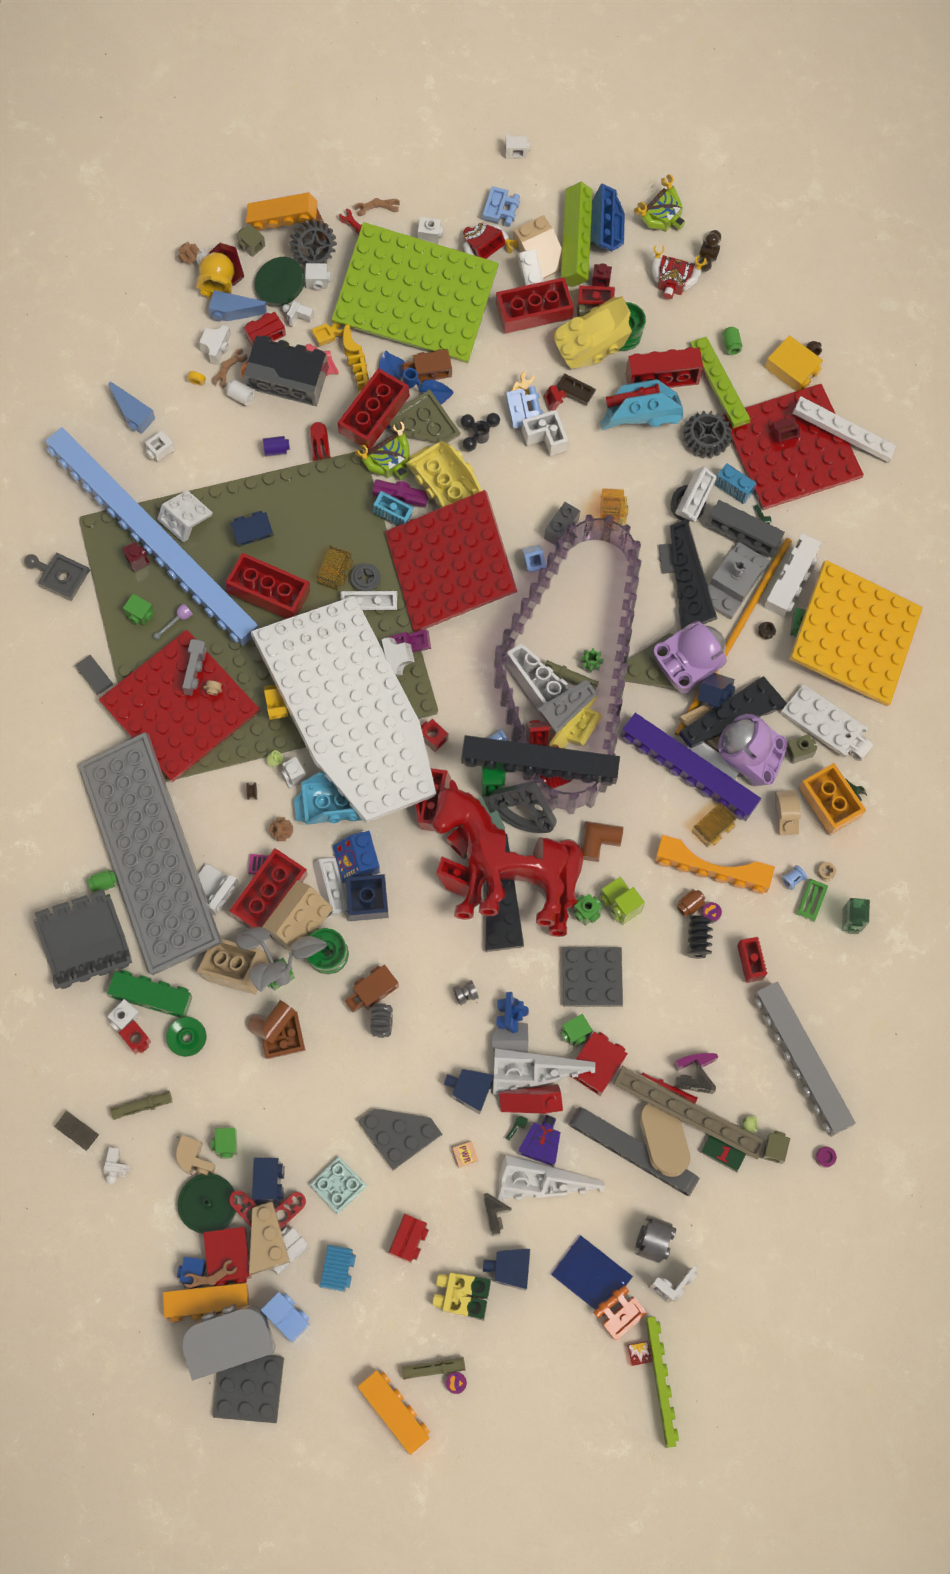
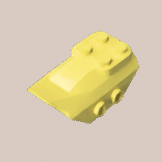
M623 296L612 297L600 306L592 308L586 315L571 319L555 331V343L571 369L598 364L605 357L615 354L625 345L632 330L629 326L631 313Z
M443 441L438 442L432 447L426 446L409 457L410 461L405 463L415 475L417 483L420 486H424L430 499L433 498L440 508L482 491L473 473L472 466L463 460V456L458 449L455 450L452 445Z

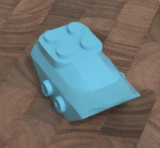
M658 379L622 385L615 395L639 390L642 386L644 388L655 386L656 383L659 384L660 393L626 398L621 405L607 408V413L600 422L601 428L605 430L624 423H647L652 427L661 426L663 423H679L683 418V407L678 393Z
M319 772L301 782L302 789L294 799L297 821L305 822L308 825L324 822L338 823L341 820H362L350 806V802L345 796L338 792V788L334 783L327 779L324 772Z

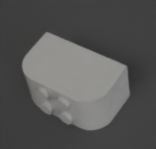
M236 1304L224 1307L221 1313L216 1314L215 1311L204 1314L201 1317L202 1319L196 1321L188 1329L182 1343L192 1381L273 1354L276 1350L266 1315L260 1308L253 1305L236 1307Z

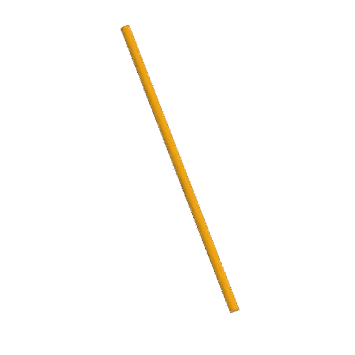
M786 538L728 638L725 650L726 657L791 545V539ZM699 691L686 713L698 708L701 702L697 700ZM680 722L675 731V735L679 737L680 731L686 728L683 723Z

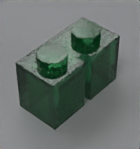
M850 898L843 907V931H848L849 934H859V932L864 930L869 923V899Z

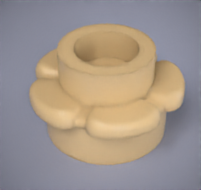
M207 681L206 686L203 687L207 690L206 693L217 696L218 693L222 692V684L216 681Z

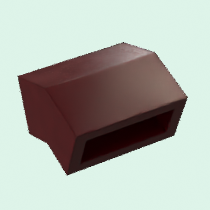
M794 417L772 423V432L779 442L800 436V426L796 423Z

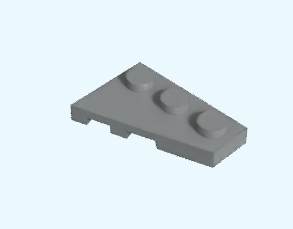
M585 680L537 709L552 730L558 733L597 695V692Z

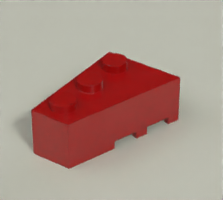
M430 768L436 795L417 803L416 811L421 829L435 831L432 827V820L438 809V794L445 787L449 788L451 777L448 770Z

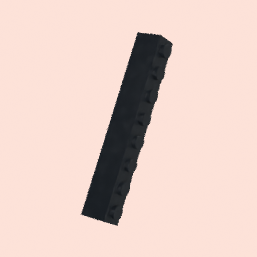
M467 735L464 736L461 764H465L467 767L483 766L488 770L498 768L509 773L520 771L526 775L542 774L546 778L557 776L569 781L579 779L584 783H592L594 781L601 782L605 786L616 784L620 756Z

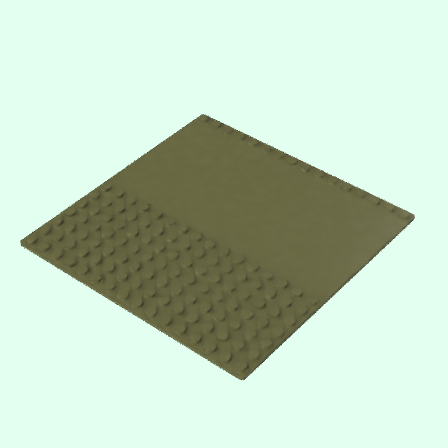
M355 452L190 490L189 492L211 510L213 514L211 517L193 526L189 539L185 542H182L157 520L162 504L181 493L138 503L225 592V582L242 553L309 581L310 593L298 615L341 601V591H360L354 588L351 582L353 569L364 563L374 565L379 570L381 578L376 589L371 591L398 592L397 610H362L383 652L382 639L403 632L408 634L414 633L385 531H387L385 521L383 517L372 512L377 496L372 495L374 483L371 472L363 463L362 457L356 456ZM106 510L81 516L80 524L118 683L185 630H188L196 640L206 642L207 652L260 708L258 714L177 779L265 758L274 750L285 753L305 748L306 745L297 727L294 726L290 719L289 711L288 717L269 719L264 686L275 685V682L265 662L262 661V656L253 638L244 646L239 642L235 643L230 638V633L226 629L223 631L216 623L217 620L214 617L210 618L204 611L205 608L201 604L197 605L194 602L190 592L186 593L179 585L180 582L177 579L173 580L168 575V570L164 566L161 568L156 563L155 557L152 554H147L150 562L149 565L133 572L122 548L135 541L130 535L131 532L128 529L124 530L119 525V520L116 517L112 518ZM258 511L267 512L274 536L238 547L231 525L234 519L242 516L248 518L252 516V513ZM140 542L137 543L139 547L143 546ZM364 572L363 578L361 580H364L366 584H368V579L371 577H367V575ZM132 594L139 596L153 606L154 616L144 626L139 623L137 625L132 623L123 611V607ZM228 594L257 623L259 628L285 620V618ZM184 603L193 613L186 620L179 619L161 635L159 640L154 639V633L162 630L177 616V609L181 604ZM422 651L413 653L415 662L406 665L403 669V675L398 676L397 679L418 719L437 715L438 707ZM163 774V777H164V779H165V782L170 781V780Z

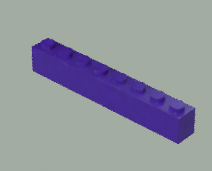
M636 712L622 729L621 737L626 743L635 745L642 754L654 758L658 765L667 767L674 776L682 777L689 786L701 790L705 797L717 801L721 808H727L733 812L737 819L747 821L760 803L761 797Z

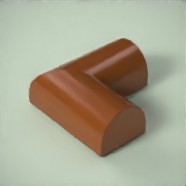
M585 821L581 845L583 859L599 862L601 844L620 847L623 827Z
M279 1000L267 1018L259 1014L253 1015L248 1021V1029L255 1036L273 1043L293 1016L295 1010Z
M297 1012L293 1014L282 1029L281 1035L277 1036L273 1043L262 1039L266 1060L306 1051Z

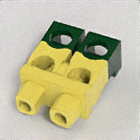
M455 1273L438 1275L436 1286L447 1288L446 1296L434 1295L433 1306L443 1309V1312L484 1321L491 1279ZM468 1296L478 1297V1298H481V1299L471 1298V1297H468Z

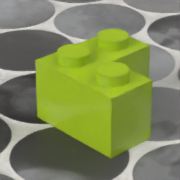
M621 877L602 888L600 892V900L605 906H609L615 921H620L622 925L639 915L643 910L644 900L634 887L629 889Z

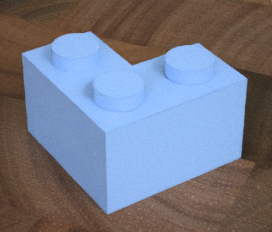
M278 1292L261 1311L293 1343L310 1326L307 1322L310 1318L302 1309L298 1312L293 1307L295 1302L287 1293L282 1295Z

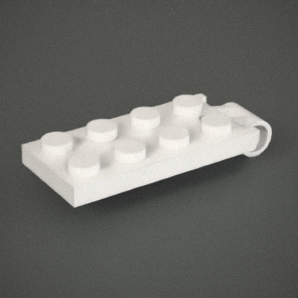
M805 684L801 686L781 711V715L842 757H846L848 752H850L853 758L862 761L873 747L870 740L861 737L868 730V727Z

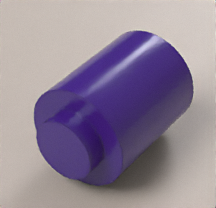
M285 436L263 438L265 457L287 454L286 450H290L289 439H285Z

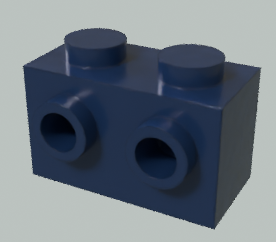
M254 512L251 517H238L231 523L238 547L274 536L267 512Z
M713 673L701 682L697 700L705 702L710 707H719L728 698L733 696L735 692V686H733L735 679Z

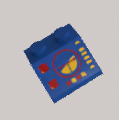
M370 831L350 835L333 845L343 883L346 882L347 877L369 876L380 873V866Z

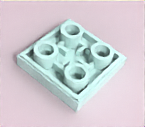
M340 1156L310 1184L314 1191L337 1215L367 1187L364 1181Z

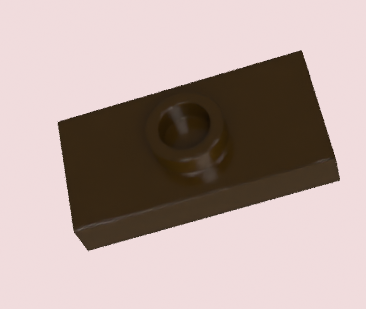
M565 373L557 384L558 391L564 390L567 396L586 406L596 392L595 388Z

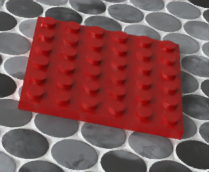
M822 383L746 407L745 409L750 417V423L733 428L729 422V427L732 429L730 433L732 434L731 441L747 477L757 483L754 493L762 511L861 479L864 476L849 442L793 414L800 397L836 414ZM726 414L722 415V417H725L724 422H728L729 420ZM794 417L796 423L800 426V436L779 442L772 432V423Z
M486 490L385 531L414 632L427 629L518 592Z
M185 630L98 699L131 738L144 732L149 734L161 771L172 783L260 712V708L208 652H206L205 660L202 661V670L197 674V689L193 690L192 696L184 694L182 687L190 659L188 648L190 640H196L188 630ZM207 681H216L222 684V692L218 693L217 696L206 693L207 690L203 687L206 686Z

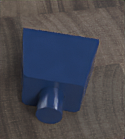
M462 1069L459 1078L447 1074L444 1085L454 1089L452 1099L480 1114L494 1075Z
M530 1249L497 1251L496 1260L484 1259L483 1272L495 1273V1283L526 1291Z

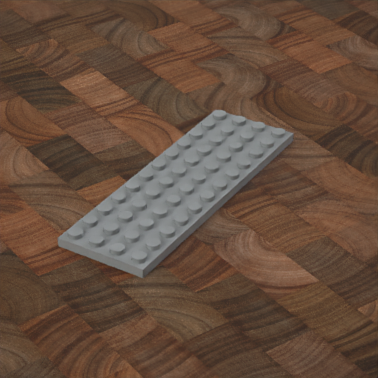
M144 732L79 764L150 974L160 973L222 944L149 734Z

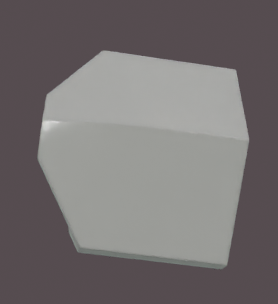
M518 1023V1032L512 1033L509 1029H500L498 1027L492 1035V1049L494 1052L496 1048L528 1053V1023Z

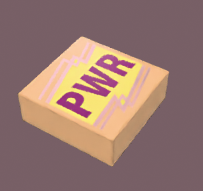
M472 1141L453 1147L459 1168L478 1162Z

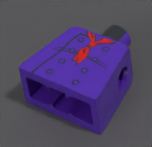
M545 1115L542 1125L533 1123L519 1148L518 1154L554 1167L561 1133L553 1129L556 1118Z

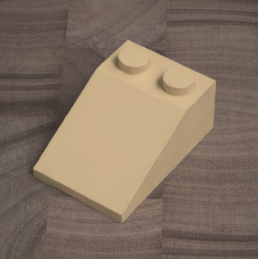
M544 215L513 229V240L517 242L519 252L536 249L543 279L561 271L562 248L553 228Z

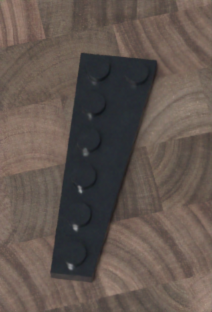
M763 676L729 698L719 707L714 708L681 730L679 735L691 749L714 737L721 736L727 725L733 723L734 719L744 714H753L758 717L767 716L783 709L787 702Z
M506 834L505 852H510L508 835ZM501 880L505 890V897L498 903V914L486 916L485 952L524 947L514 880ZM487 882V896H488L489 886H488V882Z

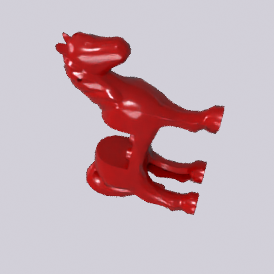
M450 780L449 788L445 787L438 794V809L432 820V827L436 833L446 834L454 827L461 826L467 842L466 857L469 868V887L465 900L461 904L456 905L454 917L463 920L471 919L474 916V908L478 905L480 914L485 916L497 915L499 911L498 903L505 897V890L501 880L525 881L540 887L546 893L543 909L536 915V924L544 927L549 926L548 934L551 936L563 937L567 935V920L569 917L567 909L573 908L577 904L575 886L584 860L580 846L571 839L559 842L540 837L535 844L533 855L523 856L518 855L516 852H505V831L497 828L492 822L491 816L478 799L469 792L459 790L456 782ZM487 880L489 893L487 898L482 901L481 889Z

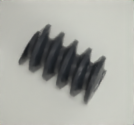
M690 916L689 919L692 921L689 922L691 929L688 930L690 935L688 942L690 944L687 946L689 950L687 956L694 959L706 958V955L712 954V951L707 950V947H711L712 943L707 942V940L712 939L713 936L707 934V932L713 931V928L708 927V925L713 924L714 921L704 916Z

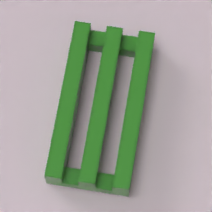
M809 879L796 915L804 916L803 918H809L815 922L828 885ZM813 884L815 885V888L813 890L806 912H804L802 910L805 905L811 886ZM821 887L823 889L813 915L809 914L818 889Z

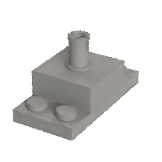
M738 542L734 550H731L722 562L708 586L715 611L731 620L769 565L770 560Z

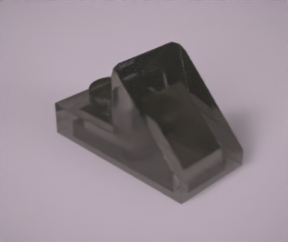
M699 1064L696 1067L695 1079H692V1076L680 1075V1077H676L674 1080V1087L709 1094H713L716 1091V1086Z
M485 1193L483 1198L492 1237L500 1235V1230L503 1229L501 1217H497V1214L511 1212L512 1208L489 1193Z

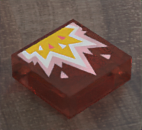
M648 1341L627 1345L631 1366L652 1363Z

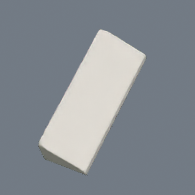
M704 466L697 468L675 513L696 522L717 476Z
M341 591V600L355 596L362 610H397V591Z
M702 743L690 749L734 780L740 772L729 765L719 752L707 744Z
M336 858L318 859L313 863V869L319 892L333 907L326 918L349 913Z

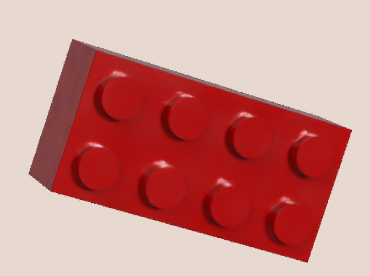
M565 277L496 292L495 304L504 334L573 319L574 305Z
M688 347L682 350L671 349L665 352L653 351L648 354L636 353L628 356L625 373L627 384L658 379L669 388L699 385L703 371L700 347Z
M378 368L337 422L339 434L358 445H365L368 451H370L410 397L409 385Z
M245 553L240 555L225 582L226 593L285 619L298 615L310 593L309 581Z
M274 848L229 910L230 916L247 928L263 927L296 881H304L308 875L307 869Z

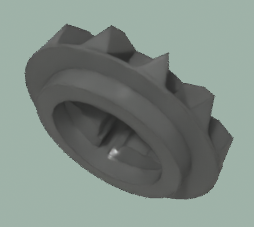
M360 564L351 573V582L354 588L360 591H371L376 589L380 583V572L374 565ZM364 572L367 575V577H371L368 579V584H366L364 580H361L363 578Z

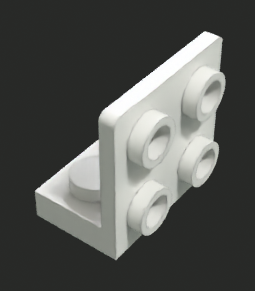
M185 491L162 504L157 520L182 542H185L189 539L192 527L211 517L213 512L189 491Z
M205 864L198 875L211 912L217 916L239 884L237 878L231 874L227 877L209 864Z
M693 1265L674 1290L671 1288L673 1285L667 1279H660L659 1277L653 1281L649 1288L667 1303H670L672 1300L676 1302L685 1292L683 1286L691 1284L698 1275L695 1272L698 1267Z

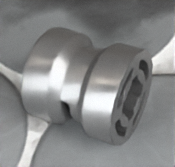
M472 980L467 981L463 986L457 985L453 987L460 1006L465 1004L467 1000L479 998Z

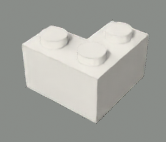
M557 410L522 420L521 431L527 446L544 441L550 456L567 451L569 441Z

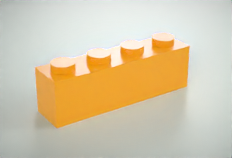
M307 192L248 203L246 223L248 225L251 224L257 231H262L267 228L305 223V220H316L317 200Z
M242 1283L163 1292L164 1318L170 1319V1322H181L183 1317H191V1320H200L206 1313L215 1311L218 1314L222 1312L224 1307L236 1304V1307L249 1305L248 1284Z
M376 1370L357 1387L411 1455L430 1439L428 1436L430 1431L423 1422L419 1425L415 1419L417 1414L410 1405L405 1407L401 1401L404 1397L398 1389H391L388 1385L391 1380L384 1371L379 1373Z

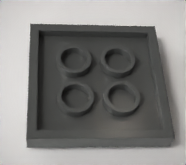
M622 947L562 948L563 1007L623 1006Z
M264 1356L220 1371L213 1418L277 1424L284 1358Z

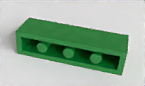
M121 970V972L114 971L107 992L110 998L120 1001L125 999L130 1004L178 1018L186 1017L192 1000V995L187 988L180 986L177 989L172 988L169 983L163 981L155 983L151 981V978L142 975L139 978L134 977L131 972Z

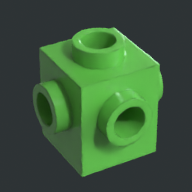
M588 894L584 897L582 895L577 899V904L574 905L573 914L579 922L586 926L588 923H594L600 918L602 904L595 896L592 897Z

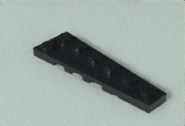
M686 519L670 525L681 630L694 621L699 620L701 624H706L717 620L690 523Z

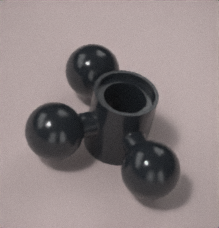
M490 413L487 415L486 421H477L476 423L472 415L465 414L460 420L462 427L473 429V437H467L463 440L462 446L464 450L468 452L474 451L477 443L483 444L488 441L490 427H496L500 423L498 414Z

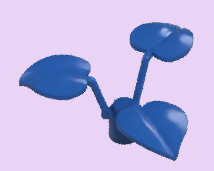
M388 351L383 353L379 362V369L400 381L402 380V382L409 385V389L417 385L418 390L422 394L430 389L441 405L453 395L454 392L448 386L436 380L423 381L421 388L420 380L417 379L418 373L415 369L407 368L403 372L401 367L405 363L403 359L392 355Z

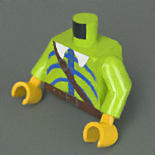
M671 174L666 175L668 182L665 178L661 179V184L667 186V189L663 188L647 206L644 202H640L637 204L638 207L634 208V213L636 215L641 214L642 220L650 229L668 231L674 225L681 230L686 223L681 218L682 203L674 185H671L674 178Z
M399 422V430L396 429L395 424L392 425V430L397 432V436L395 434L391 435L371 448L370 451H368L365 445H360L363 453L361 454L356 449L355 455L362 457L363 463L370 472L380 476L383 475L386 478L396 474L400 480H403L408 475L405 463L408 462L410 457V450L406 435L402 432L404 424Z

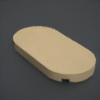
M648 1103L641 1112L640 1124L650 1162L656 1170L658 1169L665 1176H679L690 1164V1152L681 1120Z

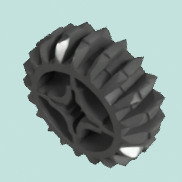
M312 219L311 223L305 220L304 226L299 223L300 228L293 229L296 234H290V237L294 240L289 241V244L293 246L290 248V251L294 253V259H298L297 262L299 264L303 263L305 267L306 263L321 264L323 261L327 264L326 258L332 259L330 253H335L336 251L333 246L337 245L333 241L336 239V236L332 234L333 229L328 228L329 225L327 223L323 224L321 220H318L317 223L315 219ZM316 231L323 232L325 240L319 239ZM300 247L308 248L310 256L302 254Z
M703 411L701 415L697 412L694 417L691 416L683 430V439L686 441V447H690L691 452L696 451L697 456L700 453L703 454V458L706 455L712 458L714 454L719 456L721 452L724 453L732 439V434H730L732 429L729 427V421L724 422V416L719 418V413L713 415L712 411L709 414ZM694 430H696L697 434L699 435L698 439L694 435ZM716 430L720 432L722 437L721 439L718 437Z

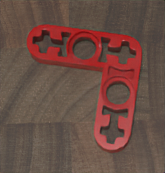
M234 1191L229 1198L230 1205L252 1227V1221L247 1219L246 1214L248 1210L257 1207V1205L243 1191ZM294 1192L275 1208L276 1213L279 1210L287 1212V1219L279 1222L281 1229L306 1205V1198L302 1193ZM242 1194L244 1196L242 1201L246 1205L249 1201L251 1206H248L241 1213L240 1209L243 1207L240 1204L235 1205L233 1203L235 1201L234 1195L240 1196ZM300 1196L302 1198L300 1200L301 1206L295 1205L292 1208L295 1212L291 1215L289 1209L283 1205L287 1203L290 1206L293 1203L292 1197L298 1198Z

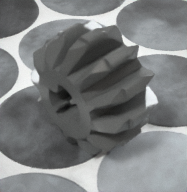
M380 1003L374 1004L372 1007L370 1027L373 1036L384 1038L391 1035L393 1024V1009L391 1005Z

